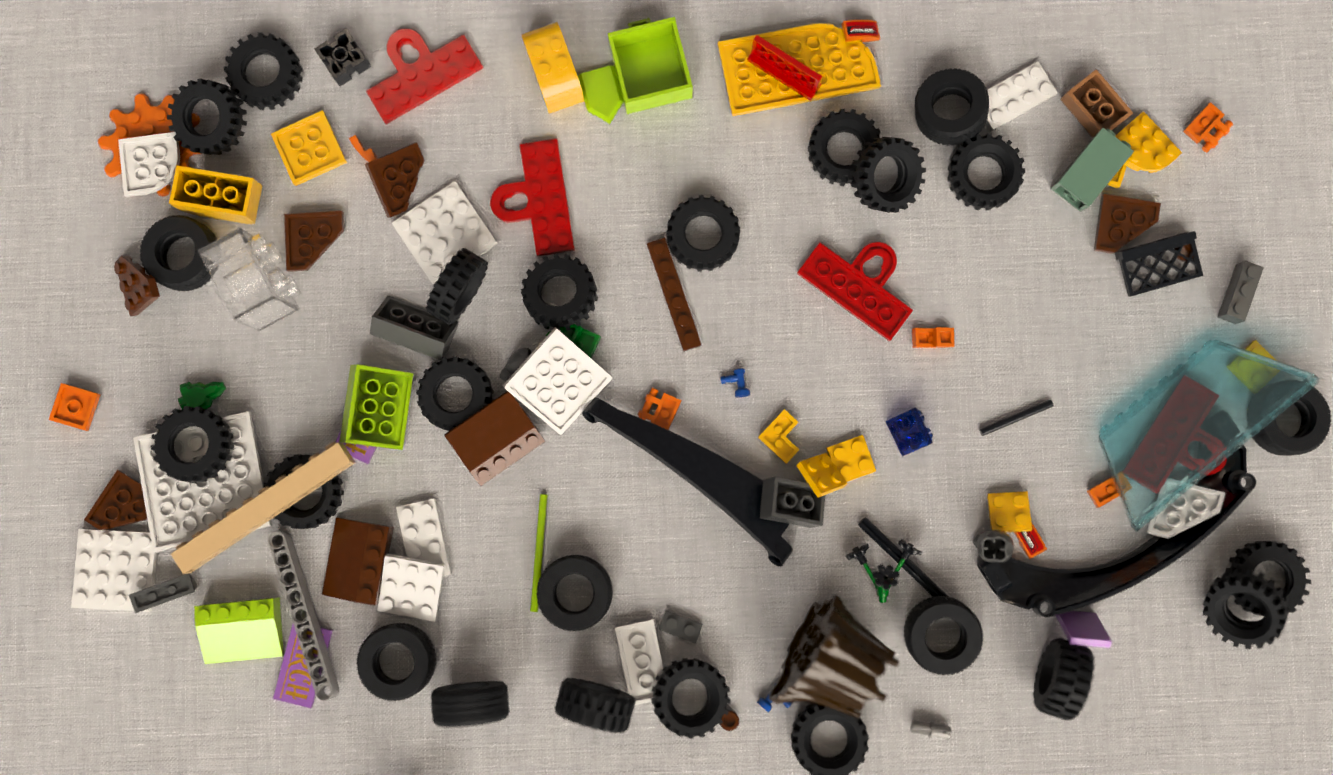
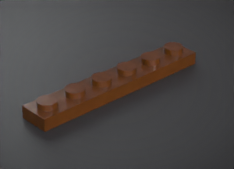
M665 237L647 243L683 352L702 346Z

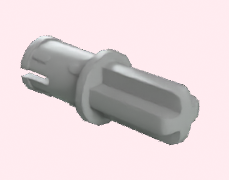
M912 721L910 726L912 733L928 735L929 738L939 737L949 740L951 734L943 733L951 732V727L935 725L933 722Z

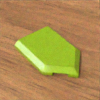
M606 66L580 73L578 78L587 112L611 124L614 116L623 104L615 67Z

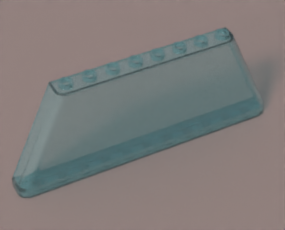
M1209 340L1206 342L1199 353L1194 352L1188 358V362L1184 365H1178L1173 370L1172 375L1163 377L1156 388L1147 390L1140 401L1135 400L1129 406V410L1125 413H1119L1114 418L1113 423L1104 425L1099 431L1098 441L1131 527L1138 532L1316 386L1320 378L1314 373L1219 340Z

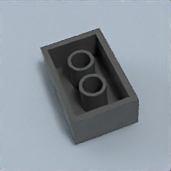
M779 477L763 479L761 519L808 528L823 526L825 495L817 497L808 483Z

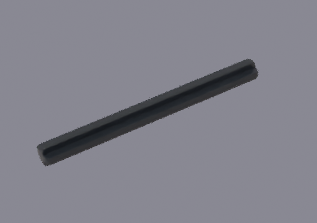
M863 518L858 524L859 527L899 563L903 552L867 518ZM909 558L907 561L905 560L902 568L932 597L948 596Z

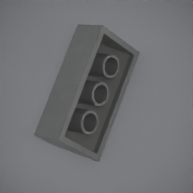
M387 296L372 316L370 334L432 358L442 360L449 350L459 321L455 320L453 324L448 325L428 313L424 308Z

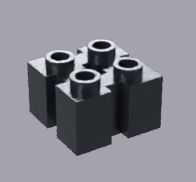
M347 29L333 36L335 41L331 44L325 41L314 48L339 86L350 81L352 73L357 71L358 74H361L371 67Z

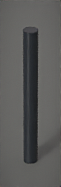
M1048 400L979 429L980 434L985 436L1054 406L1053 402Z

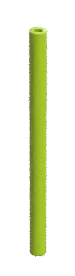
M540 494L530 612H538L539 606L536 592L542 569L548 496L545 494Z

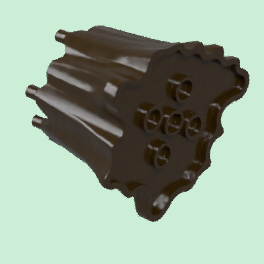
M833 595L829 600H825L822 605L815 602L810 607L804 622L795 633L792 642L787 648V657L781 666L783 669L782 674L772 688L769 700L776 704L810 701L852 715L858 719L861 716V713L858 711H861L867 700L878 699L882 702L886 700L887 695L879 690L876 679L878 676L884 675L886 670L885 664L897 667L899 660L894 658L895 651L889 649L862 626L845 608L840 597Z

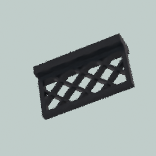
M1185 232L1115 252L1116 260H1119L1128 297L1203 276L1194 240L1197 239L1196 232ZM1190 244L1191 250L1189 258L1180 253L1183 246ZM1167 250L1174 253L1170 262L1162 259L1164 252ZM1149 255L1156 259L1151 268L1143 264ZM1177 256L1186 260L1181 269L1173 265ZM1133 261L1138 264L1133 273L1127 270L1126 262ZM1159 261L1168 265L1163 275L1155 270ZM1189 262L1195 266V274L1190 275L1185 272ZM1141 266L1149 270L1145 279L1137 276ZM1171 268L1179 272L1174 280L1166 277ZM1152 273L1161 277L1157 285H1152L1148 282ZM1134 278L1142 282L1139 290L1133 291L1131 286Z

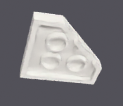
M1167 478L1159 492L1148 528V534L1169 539L1220 514L1225 492Z

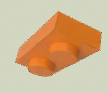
M1119 472L1087 490V493L1096 508H1099L1131 490L1132 487L1124 473Z

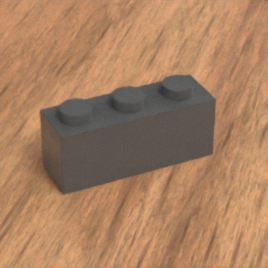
M1246 260L1235 266L1217 318L1233 324L1246 320L1264 267Z

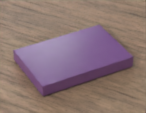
M1069 611L1056 615L1071 645L1111 648L1112 640L1096 613Z

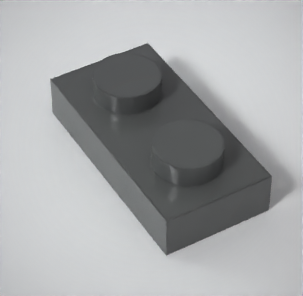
M665 611L659 630L696 643L703 624Z

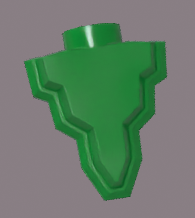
M186 382L180 385L182 397L178 398V403L182 409L184 406L194 408L197 406L207 410L212 406L213 400L220 397L226 390L224 382H210L208 384Z

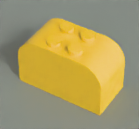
M558 22L521 34L549 114L584 102L582 88Z
M176 166L169 204L180 211L196 216L243 224H255L262 185L250 177Z

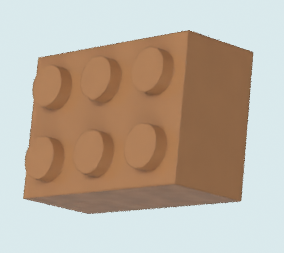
M1097 69L1060 99L1092 138L1102 128L1114 130L1133 114Z

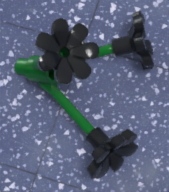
M903 539L899 540L898 545L904 551L894 572H892L894 569L892 565H888L885 569L884 565L880 564L878 565L879 572L874 571L872 573L864 556L869 548L868 543L860 548L858 546L853 548L854 552H850L845 556L848 560L852 558L858 559L859 563L864 566L877 589V595L881 603L887 601L891 585L895 587L898 584L896 579L900 575L899 570L905 560L907 561L910 555H921L923 553L913 548V544L907 543Z

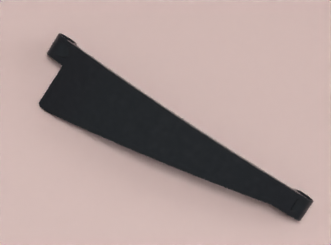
M594 398L583 410L582 414L587 421L591 423L600 422L607 425L690 483L730 516L757 542L763 545L768 552L770 562L779 567L784 565L793 552V548L781 536L789 524L760 518L763 480L718 454L656 424L618 410L599 398Z

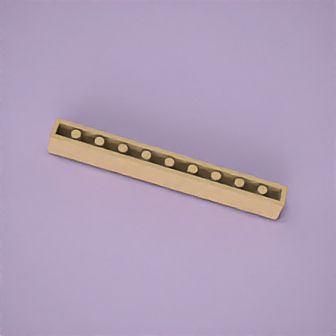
M339 442L330 443L325 447L326 450L324 452L312 455L308 459V463L294 467L292 469L293 473L288 476L283 475L275 481V485L261 489L258 492L260 495L254 499L253 497L248 498L242 502V507L228 511L224 519L209 524V529L204 532L203 530L197 532L192 536L193 539L188 543L183 542L176 546V551L171 553V556L183 574L192 573L355 464L356 462L345 445Z

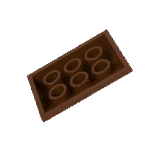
M508 391L444 434L480 486L545 442L537 427L515 397Z
M336 517L322 595L356 603L378 605L385 555L390 552L394 527Z

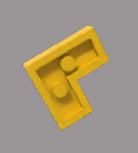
M784 409L759 435L758 439L787 464L799 449L786 435L799 422Z

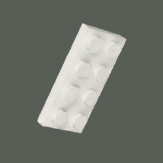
M1039 62L1032 64L987 90L989 95V112L986 124L992 132L1058 94Z
M433 498L396 507L406 556L445 564L443 576L451 575L452 572L436 499Z
M654 619L617 626L615 631L628 694L634 697L635 705L651 702V698L654 695L652 687H655L657 683L655 679L657 675L661 676L664 672L662 670L664 667Z

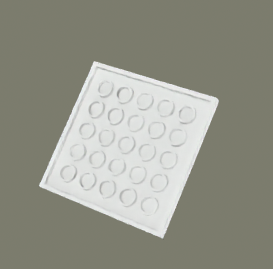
M251 412L222 417L223 422L227 423L230 427L228 428L229 433L233 434L234 438L231 439V444L234 445V450L230 449L229 456H232L231 461L227 460L225 462V470H219L217 477H210L206 482L189 483L167 476L166 472L158 468L160 466L159 463L155 462L152 458L156 456L155 451H152L150 446L155 444V439H151L152 434L156 435L157 432L133 437L153 552L173 549L183 542L188 543L193 539L192 536L202 530L203 532L210 528L209 524L218 519L221 521L226 517L225 514L234 508L239 509L243 506L242 502L250 497L254 499L260 495L258 492L265 488L263 487L264 479ZM197 426L183 429L178 433L174 441L175 453L184 462L200 460L206 454L209 447L207 434L202 428ZM271 520L258 529L272 526Z

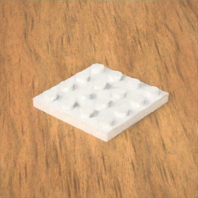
M455 181L392 222V225L433 285L437 282L439 274L445 269V265L462 248L481 256L498 244Z
M555 327L503 384V387L561 435L613 377Z
M78 529L71 608L134 611L129 594L154 586L157 552H153L150 532ZM149 608V609L144 610V611L150 612V611H152V608Z

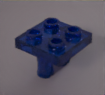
M916 407L885 421L902 456L933 443V434L928 433L931 430L925 427L923 423L924 415L920 416L923 413L917 410Z

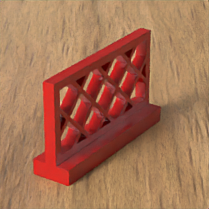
M755 36L752 51L747 61L811 101L821 87L822 76L760 36Z

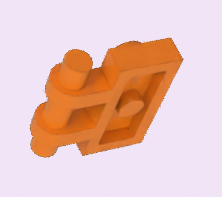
M1210 102L1183 132L1196 144L1203 139L1206 144L1202 147V150L1209 152L1211 148H1215L1218 145V141L1222 136H1226L1229 133L1233 123L1230 120H1227L1225 123L1221 122L1220 120L1225 114ZM1214 127L1217 132L1212 136L1209 132Z
M651 388L649 394H646V401L642 410H639L637 415L641 419H647L651 423L669 430L682 400L663 393L662 398L658 399L656 398L658 390ZM654 403L658 407L654 415H651L649 411Z

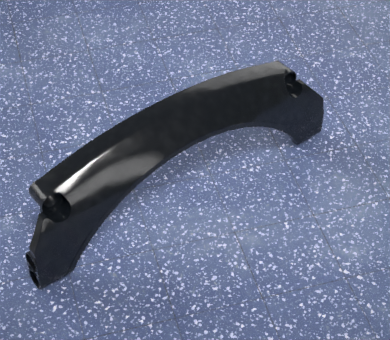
M1220 411L1204 421L1199 429L1215 437L1225 446L1227 461L1225 466L1213 475L1204 476L1193 473L1190 483L1225 492L1220 514L1169 539L1154 535L1139 548L1123 557L1087 568L1051 569L1034 566L1012 557L1002 563L982 560L977 563V566L992 591L1002 602L1027 610L1032 608L1039 616L1051 617L1097 603L1125 591L1153 576L1185 555L1218 528L1256 486L1255 477L1247 473L1246 448L1242 444L1244 441L1243 436L1231 417L1225 411ZM1199 442L1197 459L1211 460L1212 453L1207 450L1204 444ZM1242 478H1244L1246 481V485L1244 487L1241 485ZM1045 602L1048 606V609L1046 612L1042 613L1040 610V606L1042 603Z

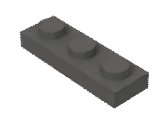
M185 574L129 594L136 614L193 593L195 589L190 575Z

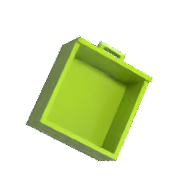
M675 17L651 22L650 18L628 23L627 29L608 33L609 48L626 114L692 98L693 86Z

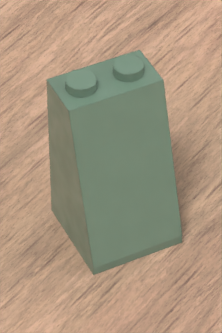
M1102 128L1050 189L1081 212L1090 207L1134 151L1129 143L1116 138V134L1112 130Z

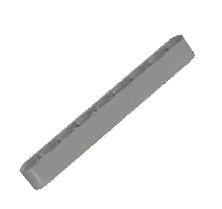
M273 532L268 538V544L315 694L322 701L333 699L339 694V685L292 537L287 532ZM279 536H282L283 542L281 545H279L277 541ZM285 554L289 557L286 564L283 561ZM291 573H293L295 576L293 582H290L289 575ZM297 591L300 593L301 596L299 601L295 599V593ZM302 610L306 612L305 620L301 618ZM308 629H311L312 631V637L310 639L307 637ZM314 648L318 650L317 658L313 656ZM320 667L324 669L323 677L318 672ZM326 686H328L331 691L329 696H327L324 691Z

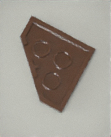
M417 142L365 164L387 218L398 215L408 208L409 198L414 191L419 170L424 163V158Z
M1103 194L1101 196L1094 251L1113 254L1156 224L1159 220L1161 203Z
M342 211L284 214L286 271H308L344 232V214Z
M129 255L121 256L114 262V270L120 280L119 286L125 297V307L129 311L130 316H137L158 299L160 294L156 280L152 275H147L145 269L140 264H134L132 262L133 258Z
M117 470L84 521L103 531L148 520L141 483L122 471Z

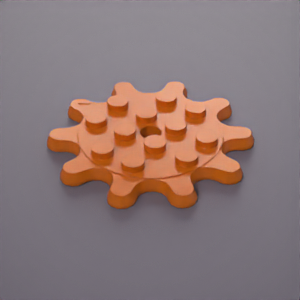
M137 94L134 98L135 108L131 113L126 114L119 109H114L110 112L109 116L111 121L115 123L116 130L112 135L101 136L98 139L100 148L110 150L114 154L113 160L105 166L107 176L116 177L122 174L118 139L174 132L169 129V126L173 125L172 120H167V115H172V109L168 108V105L175 102L172 95L165 96L160 105L152 106L147 95ZM192 113L193 127H196L200 123V117L196 113ZM179 141V166L192 168L189 165V158L194 154L200 153H194L190 149L180 146L182 142ZM170 183L157 191V194L162 197L168 196L171 191Z

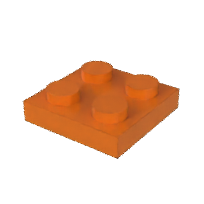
M61 383L49 420L89 431L101 394Z

